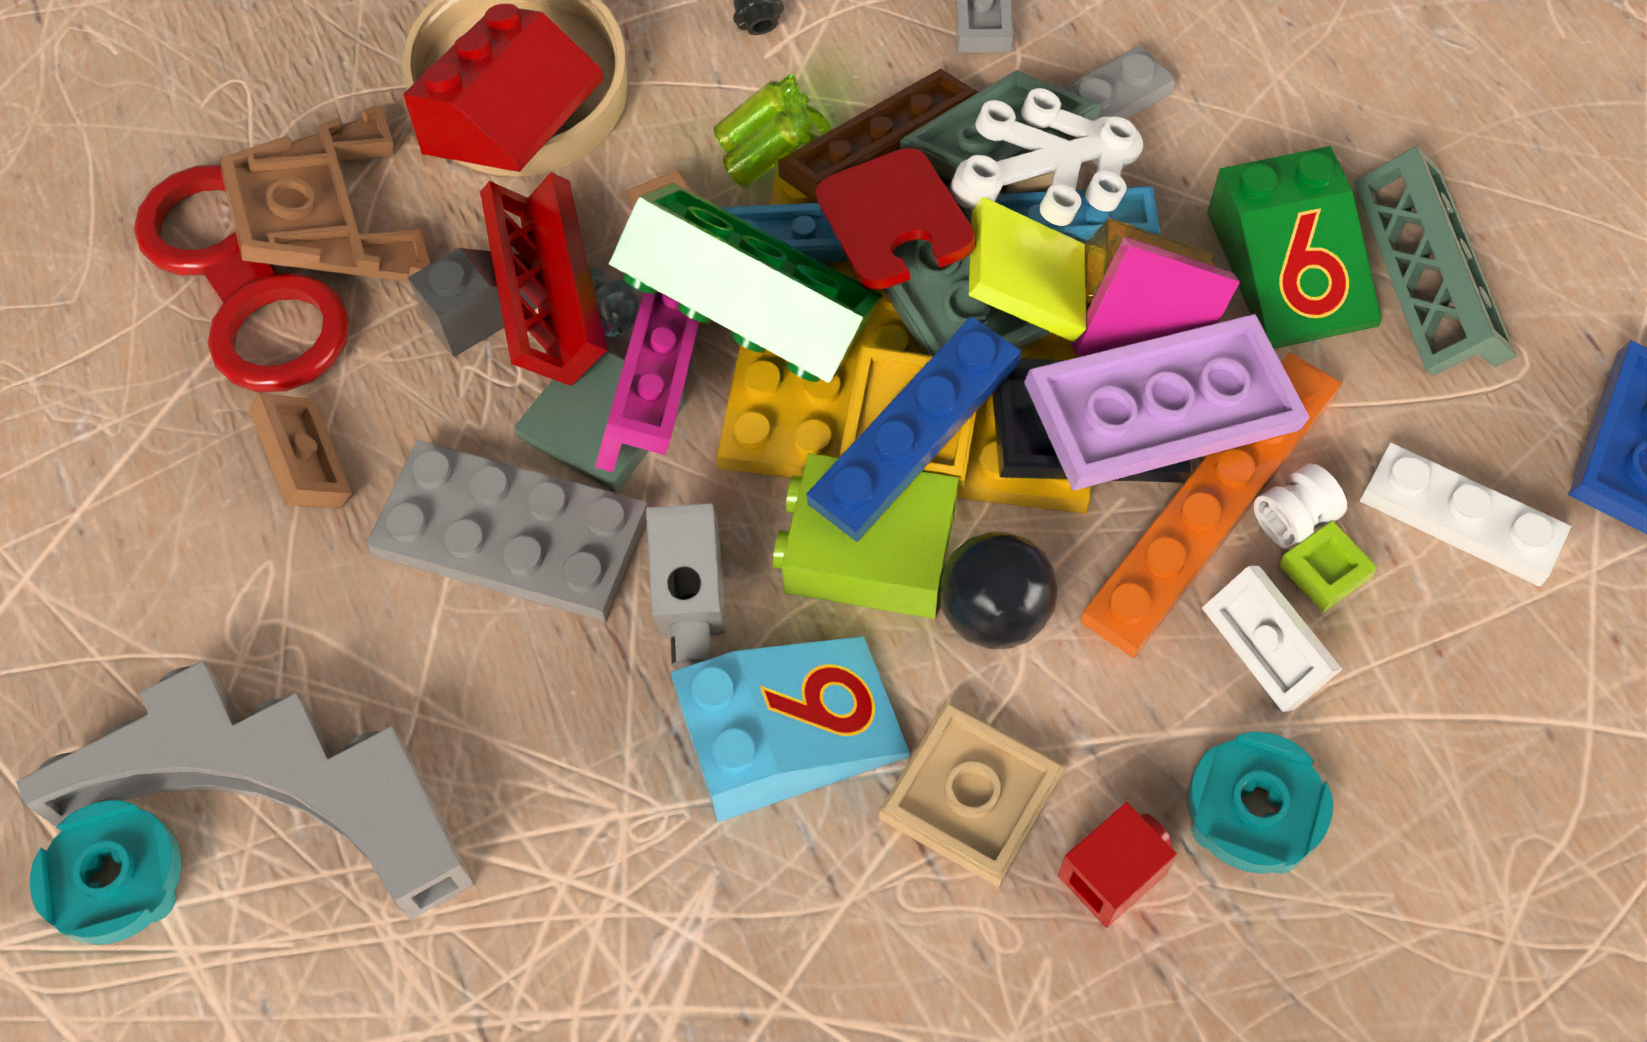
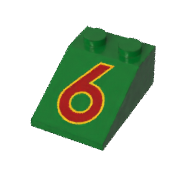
M1331 146L1219 168L1207 214L1230 268L1240 281L1238 286L1251 315L1255 314L1273 349L1379 327L1382 319L1353 191Z

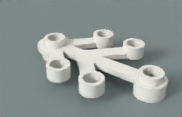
M1037 88L1029 92L1021 109L1023 119L1034 127H1051L1078 139L1068 141L1015 121V112L1009 105L997 100L987 101L983 104L975 123L978 132L987 139L993 141L1004 140L1032 152L997 162L985 155L971 156L968 160L959 164L950 184V193L959 205L972 210L982 197L995 202L1004 185L1054 171L1051 186L1048 188L1040 204V212L1052 224L1059 226L1068 225L1074 219L1081 205V198L1075 191L1081 163L1092 160L1098 165L1097 173L1093 176L1085 192L1087 201L1098 210L1113 211L1118 207L1127 189L1124 180L1120 177L1121 170L1138 159L1143 150V139L1135 126L1124 118L1106 116L1092 121L1060 109L1061 103L1059 98L1046 89Z

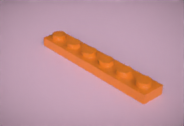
M1289 352L1281 361V364L1310 417L1302 429L1207 455L1084 609L1080 622L1135 659L1251 508L1255 499L1261 495L1334 400L1342 382Z

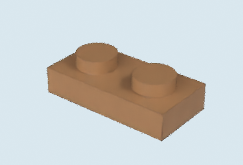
M259 393L250 406L249 411L284 504L289 506L341 509L352 492L315 399Z

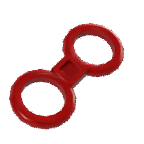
M221 164L197 165L173 173L153 187L137 210L134 234L140 252L158 269L180 276L205 275L223 303L211 320L207 342L214 366L232 384L257 393L287 392L313 382L335 364L347 344L350 318L342 297L324 281L300 273L275 274L269 264L242 261L235 231L220 243L203 249L183 250L170 246L162 240L161 229L163 220L174 205L187 196L202 191H225L221 175ZM278 300H300L312 304L322 313L321 334L314 345L297 359L281 365L260 366L245 361L236 352L237 331L245 319L261 306Z

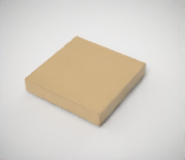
M946 701L879 810V819L999 888L1064 774L1066 765Z

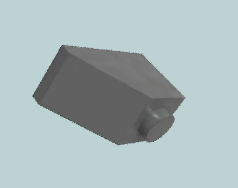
M458 248L408 277L424 319L453 357L504 328L491 251ZM515 254L526 268L530 270L529 264L520 254ZM519 288L520 295L534 310L537 309L533 301Z

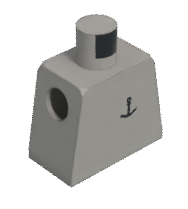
M713 503L646 508L652 618L660 637L670 639L672 667L681 669L711 659L710 636L724 634L726 630L721 536ZM694 596L691 599L683 600L687 597Z

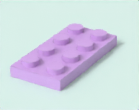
M1255 314L1029 370L1024 382L1073 491L1301 430L1310 418Z

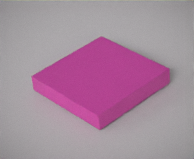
M1124 236L1086 313V330L1075 342L1072 341L1071 346L1075 354L1086 356L1217 324L1240 281L1232 272Z

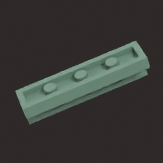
M1415 146L1355 181L1354 184L1425 370L1434 376L1476 354L1482 356L1494 367L1517 357L1441 169ZM1403 176L1406 188L1396 209L1380 205L1375 192ZM1413 206H1415L1417 213L1411 212ZM1385 218L1391 219L1389 224H1387ZM1406 222L1423 226L1425 231L1414 255L1400 252L1396 247L1397 240ZM1432 251L1436 260L1429 259ZM1403 263L1409 265L1407 271H1405ZM1424 269L1440 272L1444 279L1433 303L1416 299L1414 289ZM1451 299L1455 309L1448 307ZM1421 311L1428 312L1425 320ZM1447 317L1460 321L1467 338L1437 352L1432 339L1442 318Z

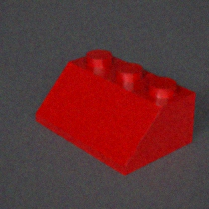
M506 3L489 8L485 15L470 30L459 37L454 45L438 61L423 72V75L403 93L422 154L520 172L604 80L602 68L543 12L520 9L516 5Z

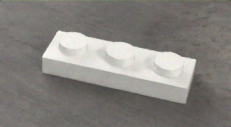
M1391 442L1360 499V502L1539 587L1550 576L1572 527Z

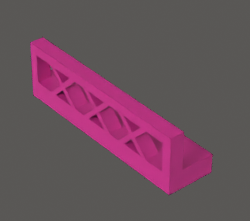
M659 291L656 294L643 292L595 468L613 472L622 443L666 455L699 321L684 315L677 308L678 301Z

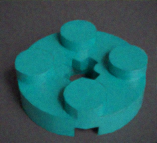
M1266 732L1239 734L1235 740L1223 742L1218 747L1215 745L1208 750L1199 761L1191 777L1187 792V809L1192 820L1191 831L1194 839L1200 846L1209 849L1221 861L1239 870L1258 874L1290 872L1303 859L1313 853L1325 837L1333 814L1332 793L1327 781L1323 785L1320 775L1311 766L1314 760L1296 743L1279 735ZM1256 787L1267 790V802L1277 806V814L1265 813L1263 817L1251 814L1249 807L1242 803L1241 794L1250 796Z
M108 800L96 802L74 811L56 826L61 832L52 840L47 851L40 847L33 860L30 871V894L36 911L60 933L80 943L102 945L127 939L144 930L151 922H158L164 919L172 911L176 903L175 889L179 883L182 864L177 839L173 832L155 815L140 809L132 803L122 800ZM112 856L116 863L122 865L119 875L111 884L104 887L99 882H91V875L103 869V859Z

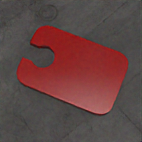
M904 148L833 174L823 179L816 187L815 194L818 206L856 276L865 287L884 289L911 279L909 269L903 259L893 254L899 245L907 241L916 239L930 242L932 244L933 257L940 268L969 256L975 248L976 241L972 226L927 156L920 150Z

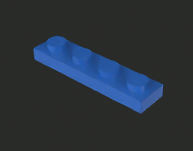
M970 316L806 493L808 505L858 542L1020 363L1021 350Z

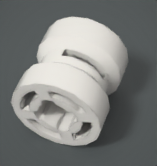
M1312 463L1302 466L1289 475L1287 486H1274L1258 496L1254 502L1256 518L1266 535L1274 543L1287 550H1291L1314 533L1315 527H1324L1331 521H1337L1345 515L1347 510L1345 495L1336 479L1327 470Z

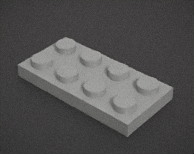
M417 440L366 542V546L371 555L606 622L646 525V508H648V503Z

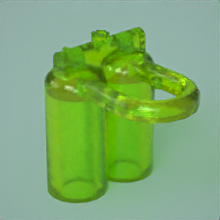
M788 75L780 82H768L713 128L718 143L727 152L723 156L724 167L730 177L742 187H749L775 167L779 159L797 150L803 144L818 138L817 135L810 131L812 129L811 122L822 135L833 129L822 113L807 104L810 100H808L809 98L806 94L801 93L795 75Z

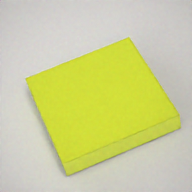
M982 197L971 213V226L974 231L976 245L970 253L968 295L1075 342L1086 330L1085 244Z

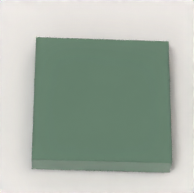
M606 351L572 386L552 380L514 428L519 439L617 493L648 453V450L622 443L613 472L595 468L624 364L622 358ZM683 391L677 414L686 403Z

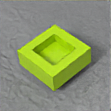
M1333 521L1285 553L1279 564V567L1322 613L1369 581L1378 568Z

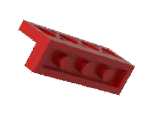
M550 172L528 198L489 181L480 191L510 362L512 365L572 386L607 351V345L570 181ZM505 211L519 216L522 228ZM511 246H513L514 249L529 264L530 270H528L526 266L512 252ZM519 288H521L522 291L537 306L538 314L520 295ZM527 332L546 350V353L530 348Z

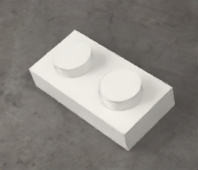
M1248 566L1202 607L1282 712L1295 710L1343 670L1260 566Z

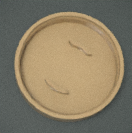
M432 0L413 23L404 45L402 70L407 90L423 75V72L428 67L438 61L454 45L459 37L470 30L485 15L489 8L506 3L516 5L520 9L543 12L602 68L604 80L520 172L456 161L457 163L479 172L498 176L519 177L544 174L561 169L582 159L595 150L613 131L626 104L628 71L621 30L613 14L601 0Z

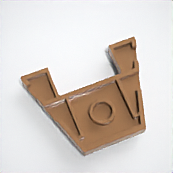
M382 105L362 110L361 119L343 125L338 118L319 124V133L293 142L287 135L220 158L221 175L242 261L409 282V276L431 264L420 228L371 234H359L339 162L393 157V139Z

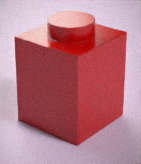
M1125 802L1064 856L1058 877L1107 929L1167 875L1178 854L1171 848L1172 840L1168 832L1154 817L1147 813L1139 815L1128 802Z

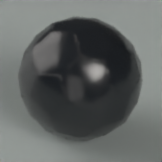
M988 532L972 537L952 553L942 570L940 582L942 611L951 627L970 643L988 649H1010L1025 644L1045 627L1056 608L1058 587L1053 566L1045 552L1026 538L1008 532Z

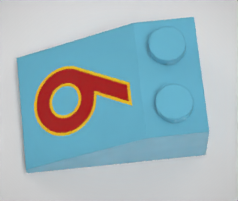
M864 636L737 650L670 672L678 704L718 823L910 757L909 749Z

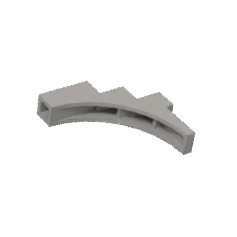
M204 661L191 667L187 666L172 670L164 675L159 683L139 692L148 715L138 720L119 723L110 728L104 737L73 753H63L51 757L42 763L37 771L16 781L24 804L54 826L58 825L74 811L96 802L108 800L123 801L158 792L217 790L263 797L306 813L349 840L370 861L394 902L411 920L474 886L407 748L392 726L381 732L372 731L357 736L345 746L344 751L334 756L316 717L297 693L285 699L267 701L258 706L251 713L250 717L241 721L226 686Z

